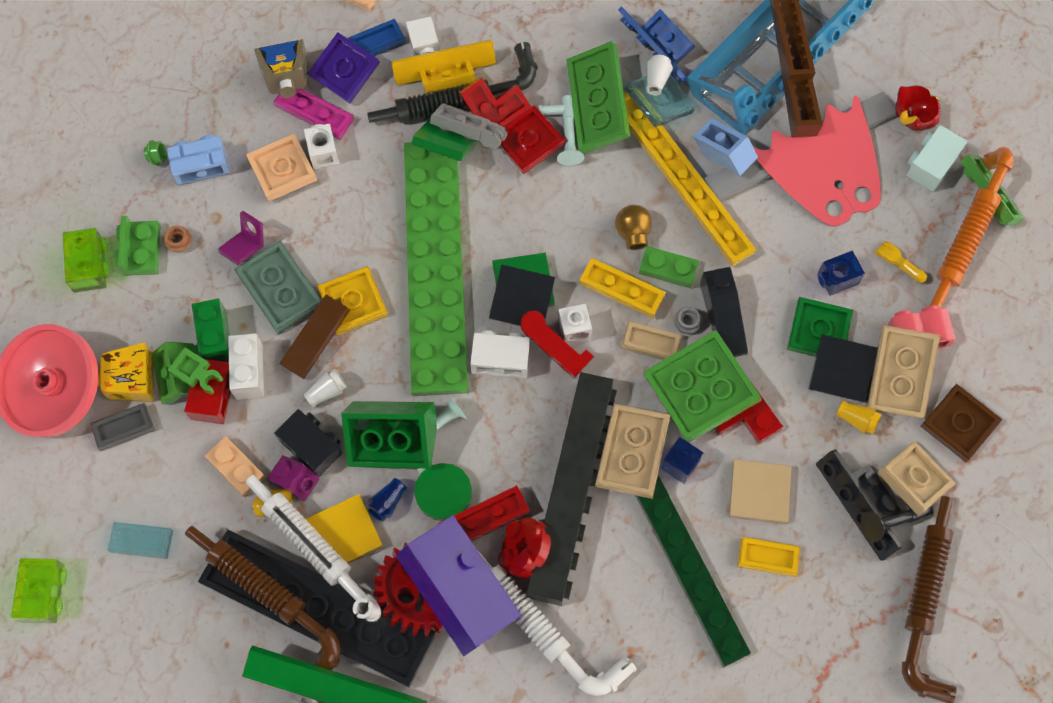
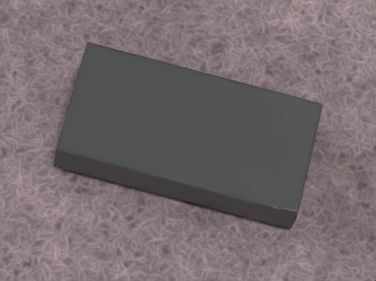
M145 403L90 423L97 448L100 451L155 431Z

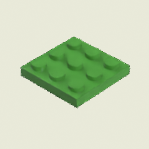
M717 330L643 372L687 444L761 401V396Z

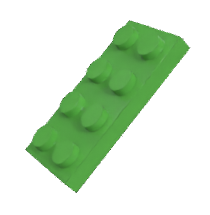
M610 41L566 59L579 151L586 154L630 138L617 45Z

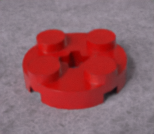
M523 518L518 522H510L506 528V537L502 550L498 555L499 565L503 566L508 573L519 578L532 576L533 573L531 571L536 566L541 568L549 554L551 539L550 535L545 532L546 525L533 518Z

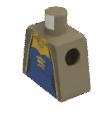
M303 39L254 49L260 71L271 94L280 93L283 98H292L296 93L295 90L307 86L308 57Z

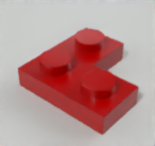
M481 77L459 91L472 114L489 119L491 122L499 124V126L502 125V127L532 108L516 84L497 98L493 96Z
M761 396L760 402L715 427L714 430L718 435H721L738 423L743 422L756 442L760 444L782 430L783 425Z

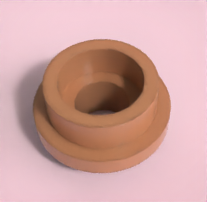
M172 226L167 229L164 235V244L172 252L186 250L192 241L190 232L182 226ZM176 238H183L180 242L174 243Z

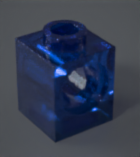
M852 250L824 261L817 277L821 287L826 288L829 296L859 285L865 272ZM833 271L841 272L844 277L836 276Z
M679 436L664 458L661 469L685 484L700 463L704 452Z

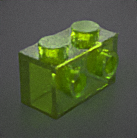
M96 228L63 232L65 283L74 293L107 288L106 278L110 277V271L104 253H108L106 238L102 237Z

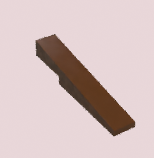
M770 0L791 137L817 136L823 126L813 83V77L816 72L799 0Z

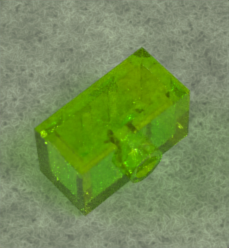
M20 558L11 613L12 619L21 623H57V617L63 609V600L60 597L61 589L67 580L65 564L56 559Z

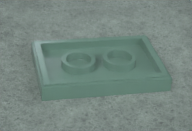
M281 241L234 269L277 335L313 314L321 302V298Z

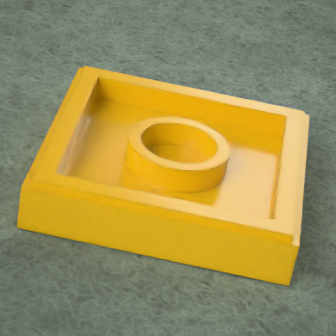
M368 266L317 285L322 299L326 294L350 309V312L336 331L337 336L388 316Z
M360 494L306 518L307 523H310L311 527H314L322 538L329 543V546H332L333 550L341 556L340 558H343L348 564L383 548V544Z

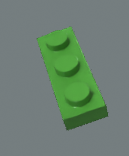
M968 154L960 161L965 167L963 169L964 174L972 182L975 181L979 189H986L993 174L979 155ZM1000 186L997 194L1002 199L995 210L994 216L998 222L1005 224V226H1016L1024 218Z

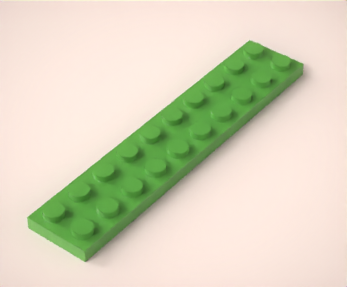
M405 142L404 164L412 396L468 393L458 161L414 146L412 142Z

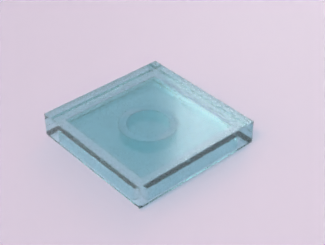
M669 75L662 93L657 96L651 95L646 91L647 76L628 82L625 90L654 127L690 115L696 109L671 75Z

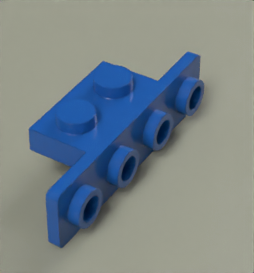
M621 6L618 9L623 15L620 19L621 22L630 31L633 28L638 31L639 35L636 38L646 48L651 46L656 51L653 56L664 55L668 57L673 67L670 75L679 84L684 81L689 86L687 75L677 64L696 46L661 9L641 27Z

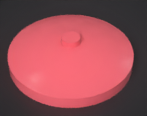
M42 324L21 332L6 346L0 356V416L7 425L27 436L49 438L69 431L87 414L97 392L98 366L92 348L80 334L62 326Z

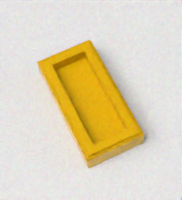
M741 537L737 567L796 577L800 546Z

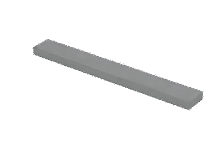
M884 91L860 102L869 129L896 116L895 107ZM851 107L842 111V113L848 112ZM755 160L741 176L724 168L703 180L721 202L772 176Z

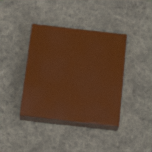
M956 383L920 427L967 463L1003 419Z

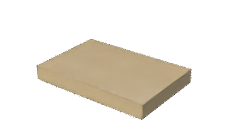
M882 325L866 407L875 408L877 411L925 419L940 335Z
M614 404L595 483L596 487L653 499L670 422V414Z

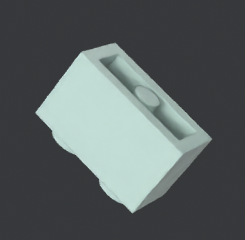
M942 125L937 128L935 133L929 131L921 143L924 146L922 151L916 150L907 164L911 167L906 176L934 192L968 141Z

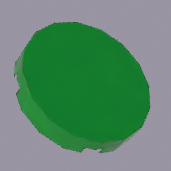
M439 463L431 465L430 469H426L420 474L415 484L414 494L417 505L424 515L433 520L444 521L468 508L471 503L472 488L468 476L462 469L453 464Z

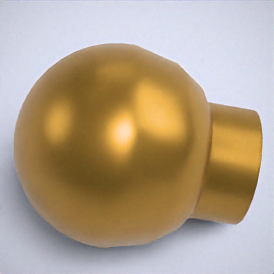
M628 205L622 208L615 219L616 230L619 236L626 240L628 250H637L648 246L647 236L652 229V217L648 210L640 205Z

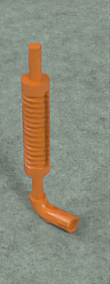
M1000 147L993 152L985 154L984 157L986 158H982L989 170L995 168L996 170L987 188L978 189L973 199L974 201L971 203L969 211H967V215L962 222L963 224L960 226L961 229L958 230L956 238L951 244L952 247L947 252L945 261H943V265L936 275L941 283L930 306L941 308L951 286H960L964 274L967 272L966 269H968V265L978 249L977 246L980 245L986 228H988L993 214H995V210L1000 204L1002 198L997 194L998 189L1007 171H1011L1014 163L1013 153L1007 147Z

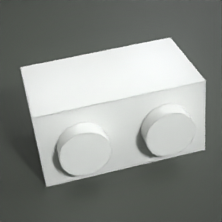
M493 331L474 333L470 364L471 373L527 378L530 337H525L520 333H510L508 336L497 335Z
M257 333L228 336L230 391L236 400L265 397L263 344Z

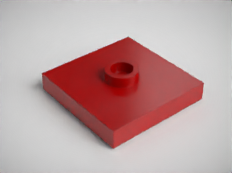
M533 105L532 108L504 126L508 135L505 140L501 141L499 147L524 175L564 146L566 142Z

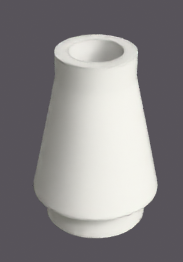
M654 55L647 62L646 91L651 95L657 96L662 93L663 87L672 72L673 67L668 57Z
M333 369L330 372L326 371L304 393V396L309 404L315 407L324 401L343 394L342 390L347 387V384L337 370Z

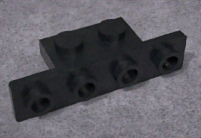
M836 449L830 451L816 462V466L862 534L861 517L865 512L873 511L880 518L902 512L870 465L851 472ZM890 528L884 530V536L878 542L870 541L863 534L881 561L902 548L901 543Z

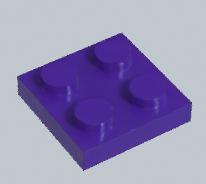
M337 32L307 74L341 99L351 104L380 64V61Z

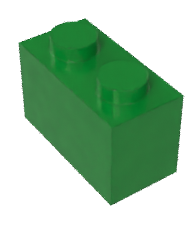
M218 298L191 304L199 356L207 360L229 362L228 336H230L227 312L222 302Z

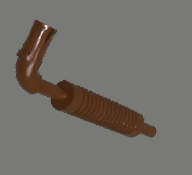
M941 496L935 525H928L924 537L926 540L923 542L920 566L917 569L919 572L916 573L918 577L915 578L916 582L914 583L916 588H913L914 593H912L910 601L912 604L909 605L910 609L908 610L910 615L907 616L905 629L911 631L906 660L902 662L901 672L906 684L911 690L917 692L919 697H929L944 703H953L956 696L951 695V693L956 694V686L929 679V675L921 673L920 666L917 665L923 636L931 635L933 632L934 622L932 620L936 618L934 614L937 613L935 609L938 608L937 603H939L937 598H940V587L943 585L941 582L944 581L942 576H945L943 571H946L947 555L950 553L948 550L951 548L949 544L952 543L954 534L951 529L947 528L953 498L948 496Z
M190 526L186 530L185 535L208 553L205 560L214 568H218V571H222V574L226 575L227 578H231L232 582L235 581V584L239 585L241 589L244 588L245 592L248 591L249 595H252L254 599L257 598V601L261 602L262 605H266L267 609L270 608V611L274 612L276 616L279 615V618L290 625L297 621L319 638L318 642L322 648L318 653L320 656L315 663L316 666L333 670V668L338 666L340 662V643L337 635L330 627L326 629L303 611L306 606L304 601L294 596L292 592L289 593L288 589H285L283 585L280 586L279 582L272 579L270 575L267 576L266 572L259 569L257 565L246 559L244 555L233 549L223 539L214 543L194 526Z

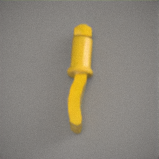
M884 241L874 251L877 256L889 264L898 266L899 270H903L915 279L914 281L924 283L927 280L926 273L910 263L909 259H904L901 251L888 241Z

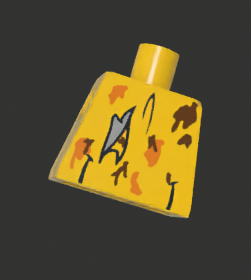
M146 342L109 351L100 356L101 369H98V386H101V392L108 399L154 402L153 360L151 355L153 351Z

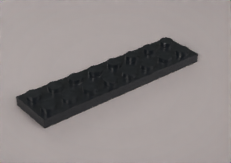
M228 529L222 537L224 541L230 544L233 549H236L237 552L244 555L246 559H249L250 562L257 565L263 572H266L267 576L270 575L272 579L279 582L280 586L283 585L285 589L289 590V593L292 592L294 596L306 603L303 610L326 629L330 627L340 643V654L410 688L437 634L436 631L431 629L429 636H426L423 629H419L417 635L413 636L412 627H408L403 633L401 632L402 623L398 622L394 626L390 625L393 618L392 615L382 617L385 607H380L381 616L377 621L370 622L366 619L358 618V614L353 612L355 599L340 584L337 583L331 586L322 575ZM209 563L207 564L198 583L316 642L319 641V638L297 621L290 625L279 618V615L276 616L274 612H271L270 608L267 609L266 605L258 602L257 598L254 599L252 595L248 594V591L245 592L244 588L241 589L239 585L235 584V581L232 582L231 578L223 575L222 571L220 572L218 568H214Z

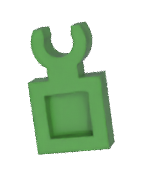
M187 348L182 350L168 369L170 374L194 388L197 382H200L203 390L209 394L214 393V390L207 385L210 379L223 381V378L217 371L207 370L210 366L208 361Z

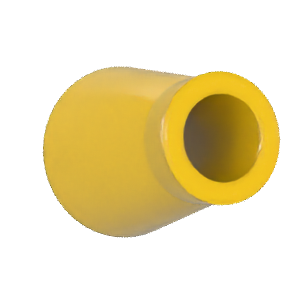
M842 401L836 416L842 418L864 435L866 433L873 435L882 414L876 412L875 408Z

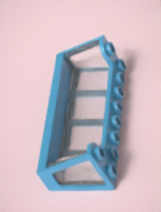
M764 0L687 77L692 96L744 135L785 95L770 0ZM799 0L813 64L821 59L828 49L870 9L873 0Z

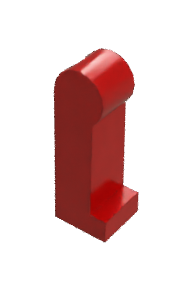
M529 311L524 314L520 325L522 332L527 337H530L534 344L573 379L594 358L587 349L581 355L577 353L545 324L544 316L538 311Z

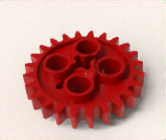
M396 547L393 548V558L385 555L383 561L385 565L378 566L377 573L379 575L375 576L374 584L378 587L374 588L373 595L380 597L377 603L380 607H385L382 617L392 615L393 618L390 625L394 626L398 622L402 623L401 632L403 633L408 627H412L413 636L417 635L419 629H423L424 634L429 636L432 627L438 634L441 633L442 624L424 597L422 600V611L417 612L416 606L419 590L410 576L402 570L404 568L396 557L400 550ZM407 595L412 599V602L402 603L398 597Z

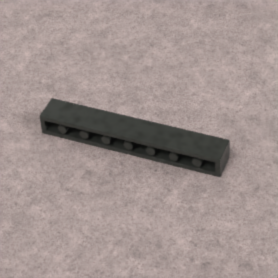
M580 372L544 524L547 527L545 532L550 535L551 539L550 550L541 568L536 566L532 570L533 575L530 578L527 590V597L530 599L562 606L563 598L569 599L573 582L567 580L570 570L576 571L579 553L574 552L576 542H582L586 525L581 524L583 513L589 514L592 497L587 496L589 486L595 487L598 470L593 469L595 460L602 458L605 443L600 442L602 432H608L611 416L606 415L608 405L614 406L617 390L612 389L614 379Z

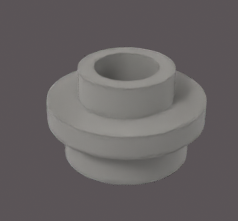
M684 307L675 315V327L681 333L693 334L700 329L702 316L696 309ZM689 318L693 323L686 325L683 320Z

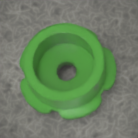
M150 140L144 148V156L152 165L159 166L160 163L166 162L167 150L163 142Z

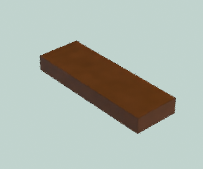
M325 294L279 364L300 378L305 379L350 312V309Z

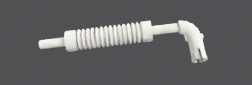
M255 475L250 476L245 483L264 502L261 511L268 519L275 524L283 535H286L287 539H290L289 541L312 563V566L323 575L324 579L331 586L340 583L355 599L353 612L358 614V618L366 619L370 622L377 621L381 616L380 606L371 594L367 595L348 575L351 566L343 558H340L341 556L333 550V547L329 546V543L322 538L314 527H311L310 523H307L308 521L300 515V512L289 503L282 493L272 495Z
M482 556L522 616L515 620L517 621L516 624L521 625L520 628L522 630L525 629L524 633L528 634L529 638H532L533 643L536 642V647L540 646L539 650L544 651L543 655L550 663L557 659L579 683L578 688L583 692L594 696L606 695L611 691L616 692L618 690L617 687L637 670L633 663L622 670L630 661L627 656L623 655L605 673L602 671L596 677L592 675L588 677L567 653L571 646L563 636H560L559 631L556 632L555 627L552 628L553 624L548 623V619H544V614L540 615L541 611L537 610L538 607L533 606V601L529 602L530 598H526V594L522 593V589H518L519 586L518 584L515 585L514 580L511 581V576L507 577L508 573L502 566L497 565L493 568Z

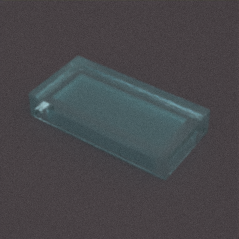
M114 522L108 551L117 554L168 559L173 530L171 528Z

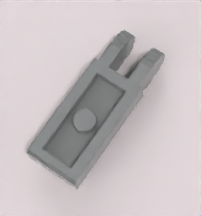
M444 103L431 115L430 124L439 126L446 131L461 134L467 139L480 140L482 145L487 148L497 149L501 145V141L505 140L508 135L502 125L499 126V124L491 122L489 119Z

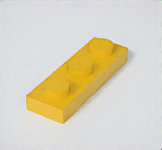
M592 257L579 279L580 285L652 319L666 293Z

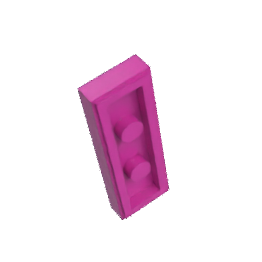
M302 89L295 90L296 93L292 98H283L279 93L273 101L275 107L312 126L330 124L333 136L340 140L354 121L353 115Z

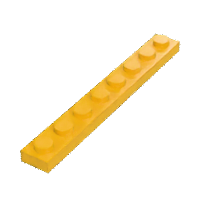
M632 89L626 92L624 97L629 130L730 265L734 267L755 254V247L637 91Z

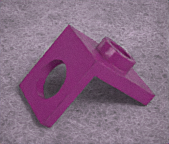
M245 211L240 212L241 232L218 248V252L236 265L241 264L264 247L263 223ZM247 222H250L255 227L256 233L250 230Z

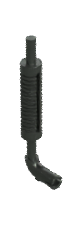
M523 42L524 49H522L521 43L514 47L520 66L518 68L519 76H516L515 80L489 85L487 79L484 80L493 95L504 93L515 84L519 86L521 91L528 89L533 84L538 66L534 62L530 43ZM462 84L461 88L458 85L456 89L455 87L447 88V90L442 89V92L437 90V93L432 91V94L428 92L427 95L423 93L422 96L418 94L417 97L414 95L413 98L409 96L408 100L406 98L396 99L395 107L368 112L369 123L399 117L400 123L411 121V118L415 120L416 116L418 119L421 118V115L424 118L426 114L429 117L443 103L458 109L460 107L464 109V106L468 108L459 94V91L465 88V86Z

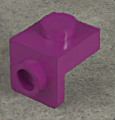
M284 455L281 456L267 477V480L272 484L291 492L302 501H306L320 479L307 466Z

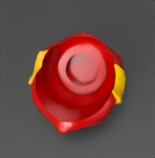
M919 85L900 86L895 112L900 122L912 130L924 131L935 127L939 123L941 105L938 96H932L930 89Z

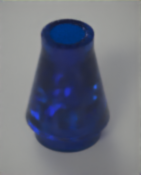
M393 478L390 483L368 499L367 511L382 522L386 518H391L403 493L407 490L406 485L399 479Z

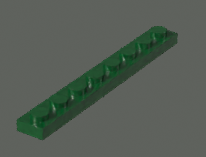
M658 475L653 499L636 495L635 497L724 668L750 655L751 652Z

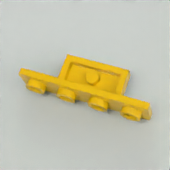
M490 39L393 60L391 65L396 85L422 81L425 94H427L428 92L432 93V91L437 93V90L442 92V89L458 85L461 88L462 84L466 87L467 83L471 84V82L476 80L473 69L496 64L494 44Z

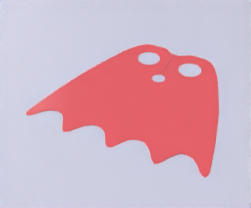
M857 95L854 96L852 107L848 112L842 113L831 105H827L823 126L817 136L789 137L773 130L772 143L768 150H760L753 147L758 156L756 160L772 178L812 215L830 226H839L847 222L853 213L857 211L868 212L876 208L880 203L881 185L875 150ZM835 181H842L843 187L841 189L835 188ZM861 186L868 188L871 193L870 200L864 203L857 201L854 196V191ZM835 200L842 205V212L839 216H831L826 212V204L829 201Z

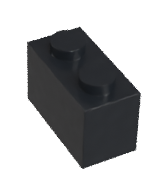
M297 409L274 434L283 446L320 477L343 454L339 446L341 441L330 430L326 433L318 427L321 423L310 412L305 415Z

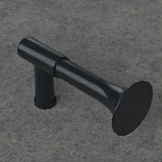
M905 502L909 508L908 510L880 518L877 513L867 511L861 517V529L867 539L872 542H878L884 536L885 529L930 518L933 516L934 510L930 506L918 516Z

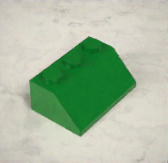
M353 401L341 413L347 467L431 468L437 432L434 402Z

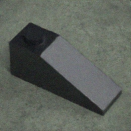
M731 267L703 272L700 288L712 331L717 330L734 357L747 355L748 348L740 302Z

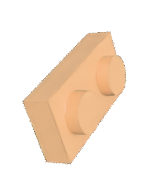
M226 436L204 455L244 498L252 491L245 483L250 476L255 475L260 482L266 478Z

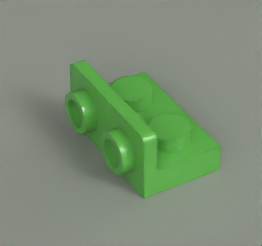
M121 216V223L116 228L119 250L115 251L116 266L120 267L125 276L158 274L161 228L158 221L131 222L128 216Z

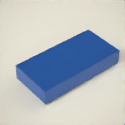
M395 18L348 37L350 41L373 56L406 43L405 37Z

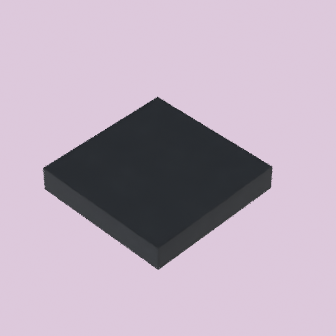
M501 264L489 319L520 326L524 314L529 311H538L546 320L555 277Z
M821 335L808 390L864 403L878 347Z

